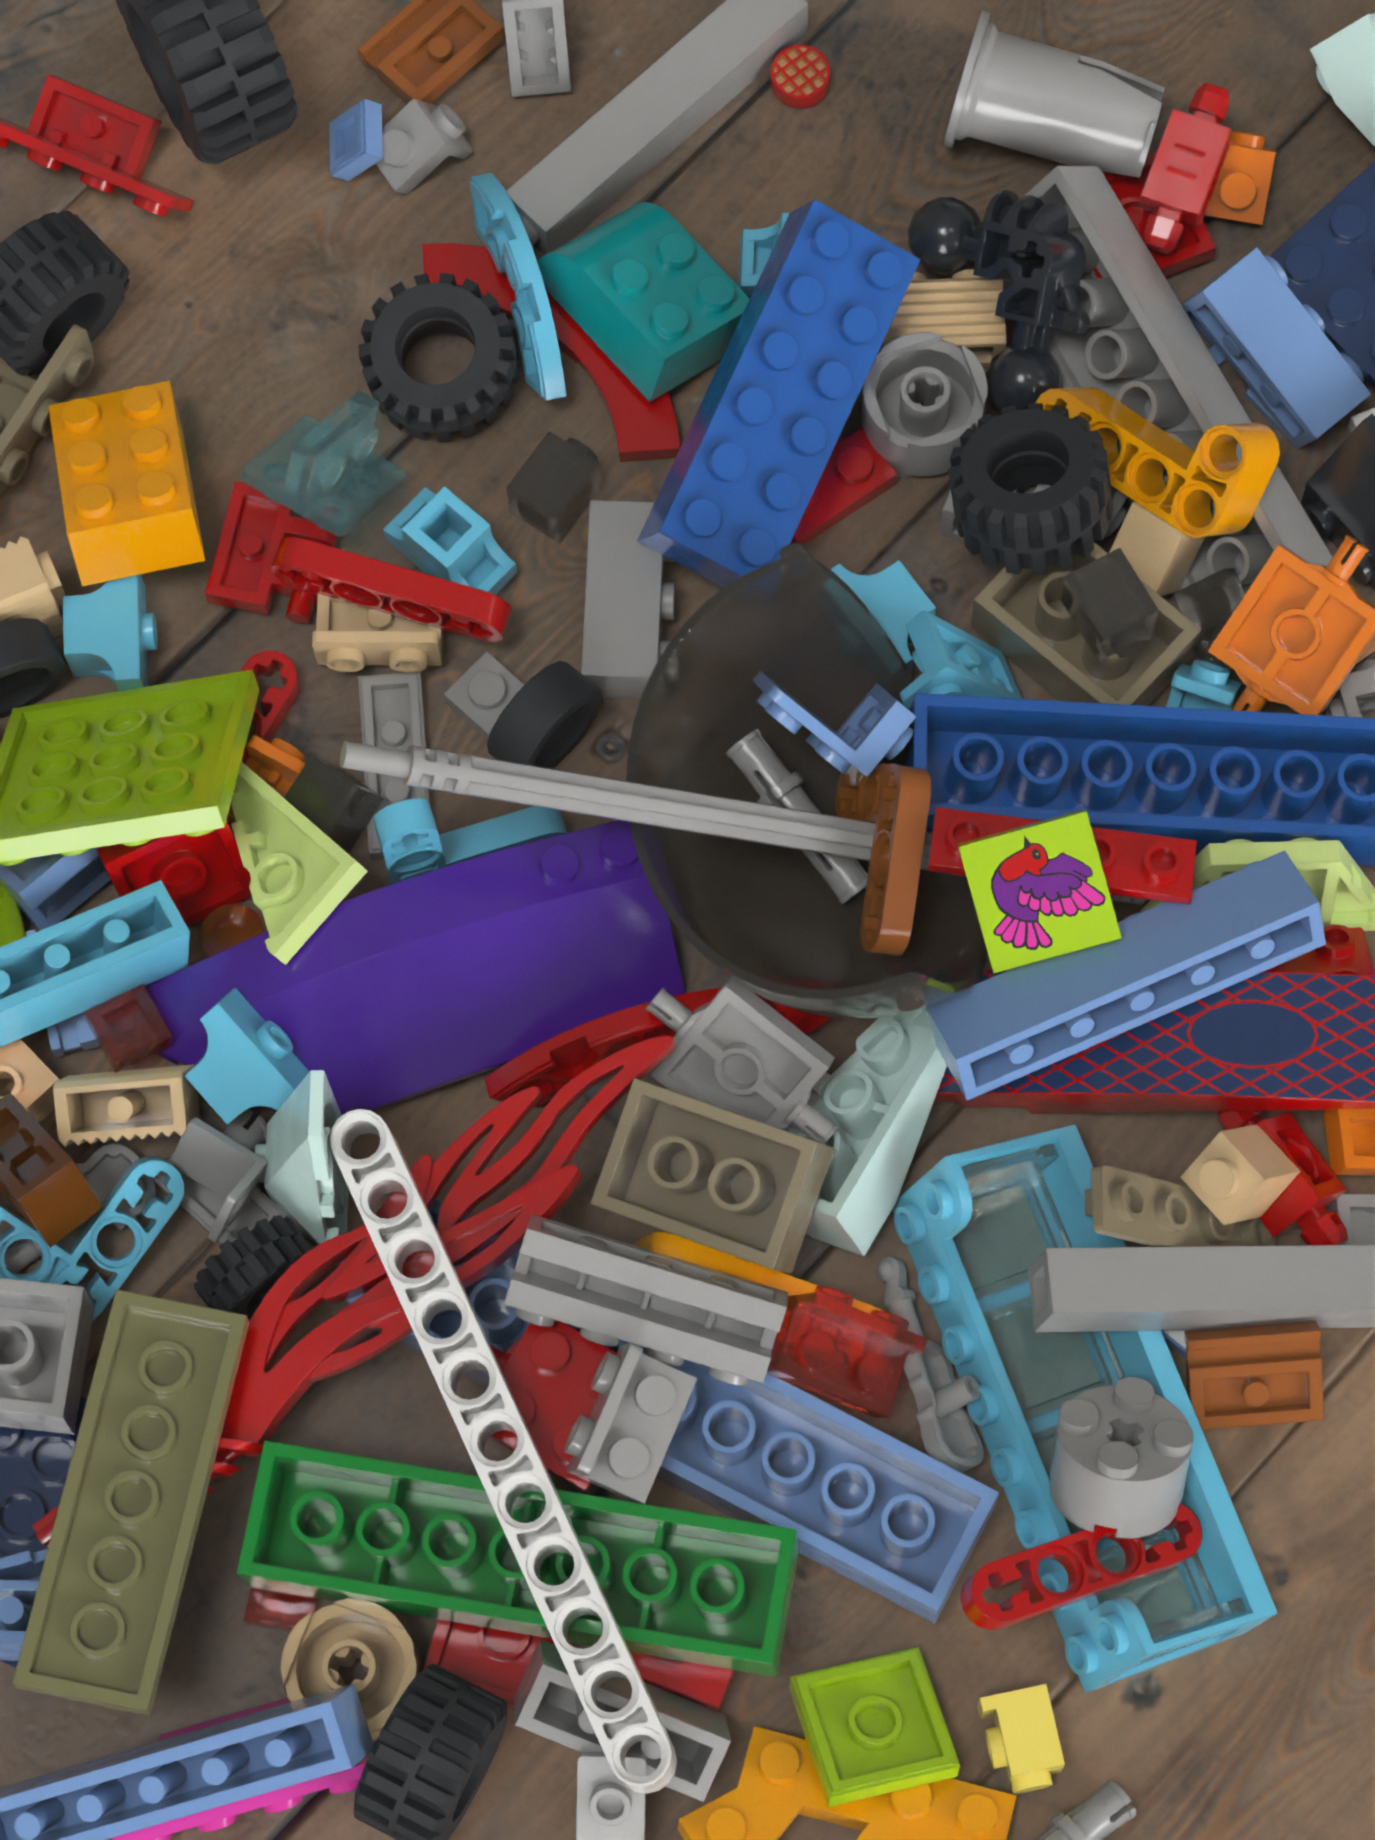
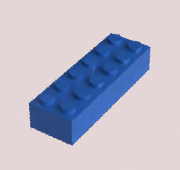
M815 199L791 212L637 542L744 599L769 591L921 259Z

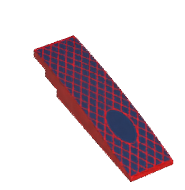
M992 969L895 971L893 1004L910 987L946 997L955 991L964 990L1005 971L993 973ZM1264 971L968 1101L947 1066L934 1101H956L962 1108L1025 1107L1031 1114L1375 1109V975Z

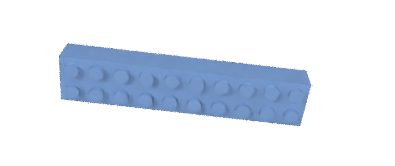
M435 1200L429 1213L438 1231V1215L442 1203ZM487 1245L485 1248H483L482 1250H480L478 1253H476L475 1255H473L472 1257H470L469 1259H467L466 1261H464V1262L461 1263L460 1265L464 1264L465 1262H467L468 1260H470L471 1258H473L474 1256H476L477 1254H479L480 1252H482V1251H483L484 1249H486L489 1245ZM520 1249L491 1273L464 1288L489 1344L504 1353L521 1339L530 1324L515 1315L517 1308L504 1305ZM362 1293L356 1297L346 1300L347 1305L351 1304L365 1293ZM445 1310L435 1315L430 1323V1335L439 1339L451 1337L461 1326V1313L455 1310ZM567 1324L580 1332V1327ZM414 1332L399 1341V1343L424 1355ZM620 1340L618 1346H604L617 1353L620 1346L626 1345L629 1342ZM636 1345L640 1348H643L642 1353L644 1354L645 1347ZM685 1359L681 1366L669 1365L696 1377L697 1381L656 1478L736 1520L796 1529L800 1542V1554L931 1623H936L995 1509L999 1495L998 1491L768 1372L766 1373L764 1383L748 1379L747 1385L741 1386L718 1380L708 1373L710 1367ZM482 1370L468 1371L463 1375L485 1388L489 1386V1374Z

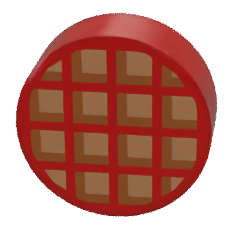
M793 45L783 49L776 55L771 65V88L774 95L783 104L793 108H807L819 103L828 93L830 87V65L821 51L808 45Z

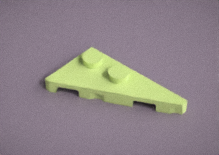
M241 761L231 800L236 822L231 824L243 867L250 872L251 882L249 888L253 902L262 910L270 937L265 940L267 950L286 965L368 871Z

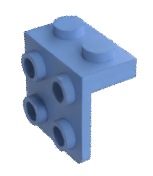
M761 670L752 680L763 691L756 701L765 708V711L793 734H796L802 725L811 731V734L805 741L843 774L853 765L868 777L883 757L888 760L896 757L913 735V729L909 725L917 716L878 683L873 686L841 727L835 731Z

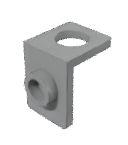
M581 1752L577 1760L576 1840H645L647 1817L646 1793L635 1792L625 1786L611 1769L604 1752ZM626 1753L625 1766L627 1772L633 1776H646L645 1755L641 1753Z

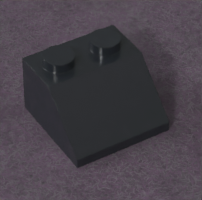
M1371 414L1362 420L1307 481L1301 505L1321 539L1328 537L1338 549L1344 541V537L1348 535L1358 541L1356 545L1362 543L1369 549L1351 576L1360 584L1365 585L1368 583L1375 591V416Z

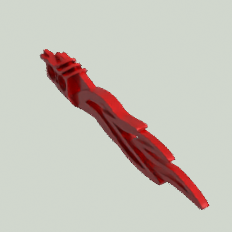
M659 1036L633 1044L604 1058L571 1079L550 1100L524 1136L502 1158L485 1171L483 1170L498 1149L542 1098V1092L538 1087L526 1088L502 1101L470 1126L436 1161L429 1154H425L415 1162L410 1172L429 1211L456 1168L477 1143L489 1133L475 1156L446 1195L438 1215V1233L463 1288L470 1286L491 1273L521 1248L531 1214L550 1220L567 1201L582 1179V1173L575 1164L568 1165L572 1157L601 1117L630 1090L634 1078L641 1080L673 1051L676 1044L672 1036ZM616 1074L576 1115L542 1166L525 1185L512 1192L502 1201L464 1220L476 1206L500 1189L532 1158L549 1136L561 1115L595 1084ZM392 1192L375 1213L376 1216L389 1219L399 1215L406 1206L407 1195L402 1192ZM365 1223L351 1232L336 1236L317 1245L301 1256L277 1280L249 1321L210 1480L213 1478H230L241 1470V1467L231 1464L239 1457H257L263 1450L264 1441H270L289 1411L313 1382L349 1370L382 1353L413 1332ZM487 1245H489V1246H488L486 1249H484L482 1252H480L479 1254H477L476 1256H474L473 1258H471L470 1260H468V1261L465 1262L464 1264L460 1265L461 1263H463L464 1261H466L467 1259H469L470 1257H472L473 1255H475L476 1253H478L480 1250H482L483 1248H485ZM423 1250L413 1252L403 1263L402 1274L407 1278L423 1277L433 1267L434 1254ZM343 1261L324 1281L300 1297L311 1284ZM365 1293L298 1341L272 1368L276 1357L288 1338L325 1300L329 1304L340 1303ZM372 1331H382L372 1339L351 1347ZM208 1486L206 1497L210 1493H212L215 1490V1488ZM59 1505L32 1525L36 1532L35 1535L47 1548Z

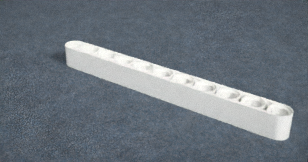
M363 1109L346 1112L337 1119L331 1129L330 1145L332 1153L607 1761L618 1779L631 1790L646 1794L659 1791L669 1784L675 1774L677 1765L675 1749L404 1156L388 1126L379 1115L370 1110ZM366 1133L380 1136L379 1147L369 1158L353 1159L349 1156L350 1145L358 1136ZM395 1191L407 1195L406 1206L399 1215L389 1219L376 1216V1205L385 1194ZM423 1250L434 1254L433 1267L423 1277L414 1279L407 1278L402 1274L403 1263L413 1252ZM445 1310H455L461 1313V1326L451 1337L439 1339L430 1335L429 1327L435 1315ZM472 1370L487 1372L490 1380L484 1394L471 1400L462 1399L457 1396V1383L461 1376ZM507 1430L517 1434V1447L507 1459L493 1461L485 1457V1442L493 1433ZM535 1491L545 1495V1510L538 1519L529 1523H521L512 1518V1505L522 1493ZM559 1552L572 1556L574 1570L567 1581L555 1586L546 1585L541 1582L539 1575L540 1566L548 1556ZM587 1614L600 1618L603 1624V1631L596 1644L585 1649L575 1648L569 1644L568 1630L575 1619ZM614 1677L628 1680L631 1683L632 1695L627 1706L616 1712H605L598 1708L596 1695L603 1682ZM644 1740L653 1741L658 1744L661 1750V1760L654 1772L643 1777L633 1776L627 1772L625 1757L632 1745Z

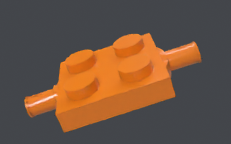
M1346 535L1327 566L1310 563L1283 544L1276 547L1208 650L1209 653L1233 668L1241 681L1246 685V688L1231 710L1260 712L1269 700L1285 704L1299 714L1322 715L1375 636V606L1360 597L1352 584L1348 582V579L1364 555L1369 551L1362 543L1356 545L1358 541Z

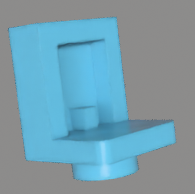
M1194 660L1192 666L1182 663L1173 675L1172 689L1166 707L1231 710L1236 703L1242 683L1228 679L1230 671L1220 665L1203 660Z

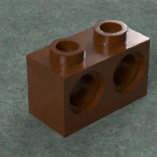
M10 1092L1 1098L0 1192L51 1248L103 1207L71 1157Z

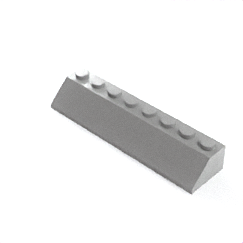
M1057 166L1024 196H1035L1040 198L1044 204L1057 201L1066 208L1069 219L1068 233L1078 238L1086 253V267L1080 280L1077 300L1081 311L1087 313L1090 318V327L1084 333H1070L1066 330L1051 328L1047 352L1053 355L1061 370V387L1098 388L1194 451L1205 432L1216 425L1252 423L1099 166ZM1017 253L1016 255L1044 259L1043 256L1033 253ZM1094 268H1097L1103 278L1096 277ZM1003 279V288L1006 289L1014 280ZM1118 437V440H1117V450H1118V452H1119V454H1120V451H1121V443H1120V439H1119V437ZM1238 442L1236 447V456L1240 463L1242 453L1241 446ZM1278 465L1251 521L1245 529L1236 534L1205 537L1182 584L1181 591L1212 644L1278 545L1283 544L1310 563L1327 566L1332 559L1330 552ZM1164 468L1163 478L1167 485L1168 475L1166 468ZM1127 497L1130 504H1132V502H1135L1131 498ZM1211 498L1210 511L1214 518L1215 503Z

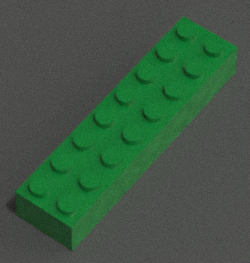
M264 1441L237 1568V1574L249 1587L334 1602L347 1598L360 1599L376 1603L392 1612L552 1639L479 1476ZM556 1489L631 1653L777 1677L800 1548L796 1529ZM535 1491L522 1493L512 1505V1518L521 1523H529L538 1519L545 1510V1495ZM560 1552L548 1556L540 1566L539 1575L541 1582L546 1585L555 1586L567 1581L574 1570L573 1557L567 1553ZM595 1615L579 1616L569 1627L568 1641L593 1646L602 1636V1620Z

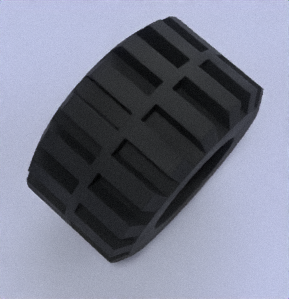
M71 211L45 214L39 219H34L25 224L0 243V357L19 375L28 374L32 376L42 373L74 324L86 329L92 343L107 327L125 298L124 294L129 287L130 280L127 278L129 275L128 268L77 214L73 215Z
M427 273L414 276L417 286L406 290L403 283L399 282L390 288L393 299L389 303L379 297L371 307L375 319L373 321L365 319L361 329L364 344H359V359L363 366L362 373L381 413L385 412L390 423L400 431L406 426L410 429L412 437L425 441L428 433H435L438 442H451V432L462 430L464 439L477 434L474 424L483 420L489 427L498 419L495 410L497 406L501 405L507 408L513 397L510 386L511 384H517L519 370L516 363L518 354L506 314L501 313L498 301L489 292L483 296L477 283L466 278L463 285L460 286L457 285L454 274L440 273L439 283H430ZM438 332L456 333L465 337L474 345L475 353L469 367L458 378L450 382L438 385L421 383L408 376L404 370L407 355L412 347L419 340L430 334Z
M1029 403L1028 409L1016 410L1015 405L1002 408V415L993 417L991 414H987L978 419L979 428L977 430L967 428L960 436L961 447H954L950 456L951 468L948 471L959 537H964L965 547L972 555L981 553L982 563L992 568H995L1000 563L1005 564L1007 573L1020 575L1022 568L1033 569V575L1046 574V567L1057 564L1061 570L1073 565L1072 557L1076 554L1085 558L1094 550L1093 540H1103L1108 531L1107 520L1112 519L1113 511L1107 450H1104L1102 437L1097 430L1090 431L1089 421L1081 415L1069 418L1068 409L1055 405L1050 411L1043 410L1042 403ZM1031 484L1051 486L1035 493L1011 492L1016 488Z
M434 1663L425 1668L411 1681L400 1697L369 1755L355 1792L354 1818L396 1840H448L476 1795L500 1744L507 1723V1701Z

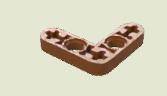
M877 764L868 777H866L852 765L845 774H840L835 794L837 816L875 822L860 932L861 943L866 952L900 956L906 950L910 940L931 797V779L928 771L924 768L899 764Z

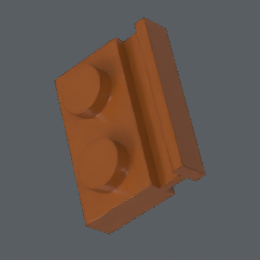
M412 0L365 41L357 51L359 61L365 66L368 64L377 73L378 78L406 104L413 98L432 104L505 39L504 28L474 0Z
M1317 1321L1184 1331L1187 1355V1395L1202 1430L1324 1420L1322 1358L1320 1356L1319 1341L1321 1340V1330Z

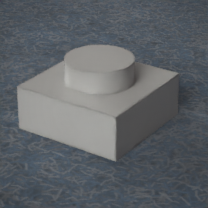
M486 652L443 695L445 703L488 741L491 729L500 714L524 684L491 654Z

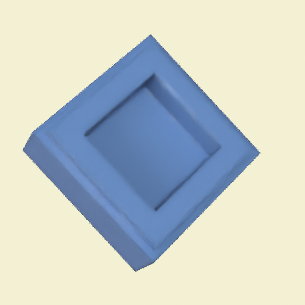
M363 99L329 123L330 172L332 177L349 182L383 159L382 104Z

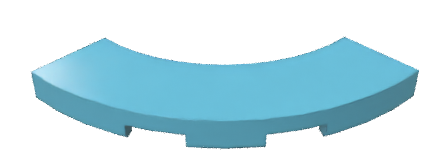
M492 173L471 176V181L469 182L476 234L489 251L498 273L507 274L510 286L515 291L516 301L511 303V312L518 336L525 382L546 401L566 397L561 355L551 308L536 256L522 220L505 188Z

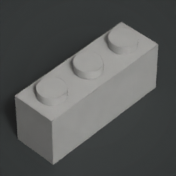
M590 500L581 674L602 692V698L658 700L659 678L671 679L672 641H661L662 620H674L675 583L664 582L665 562L675 561L637 542L655 502Z
M540 1639L513 1698L515 1726L579 1752H603L556 1646ZM619 1677L610 1678L603 1682L596 1695L598 1708L605 1712H616L627 1706L632 1695L631 1683ZM644 1682L672 1742L677 1758L675 1774L665 1787L704 1802L731 1743L726 1716ZM644 1740L636 1742L627 1752L645 1755L646 1776L654 1772L660 1764V1746L653 1741Z

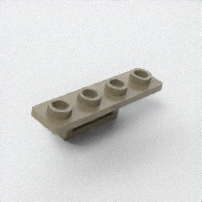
M76 324L71 327L37 380L27 375H19L9 366L0 362V496L8 485L14 486L24 475L29 463V452L41 435L47 436L52 432L48 405L62 403L72 387L81 386L92 370L94 351L86 329Z
M1107 1165L1094 1167L1091 1170L1092 1188L1085 1190V1216L1093 1218V1229L1098 1234L1151 1247L1275 1246L1276 1237L1273 1238L1259 1217L1223 1225L1187 1184L1172 1183L1153 1178L1147 1173L1130 1172Z

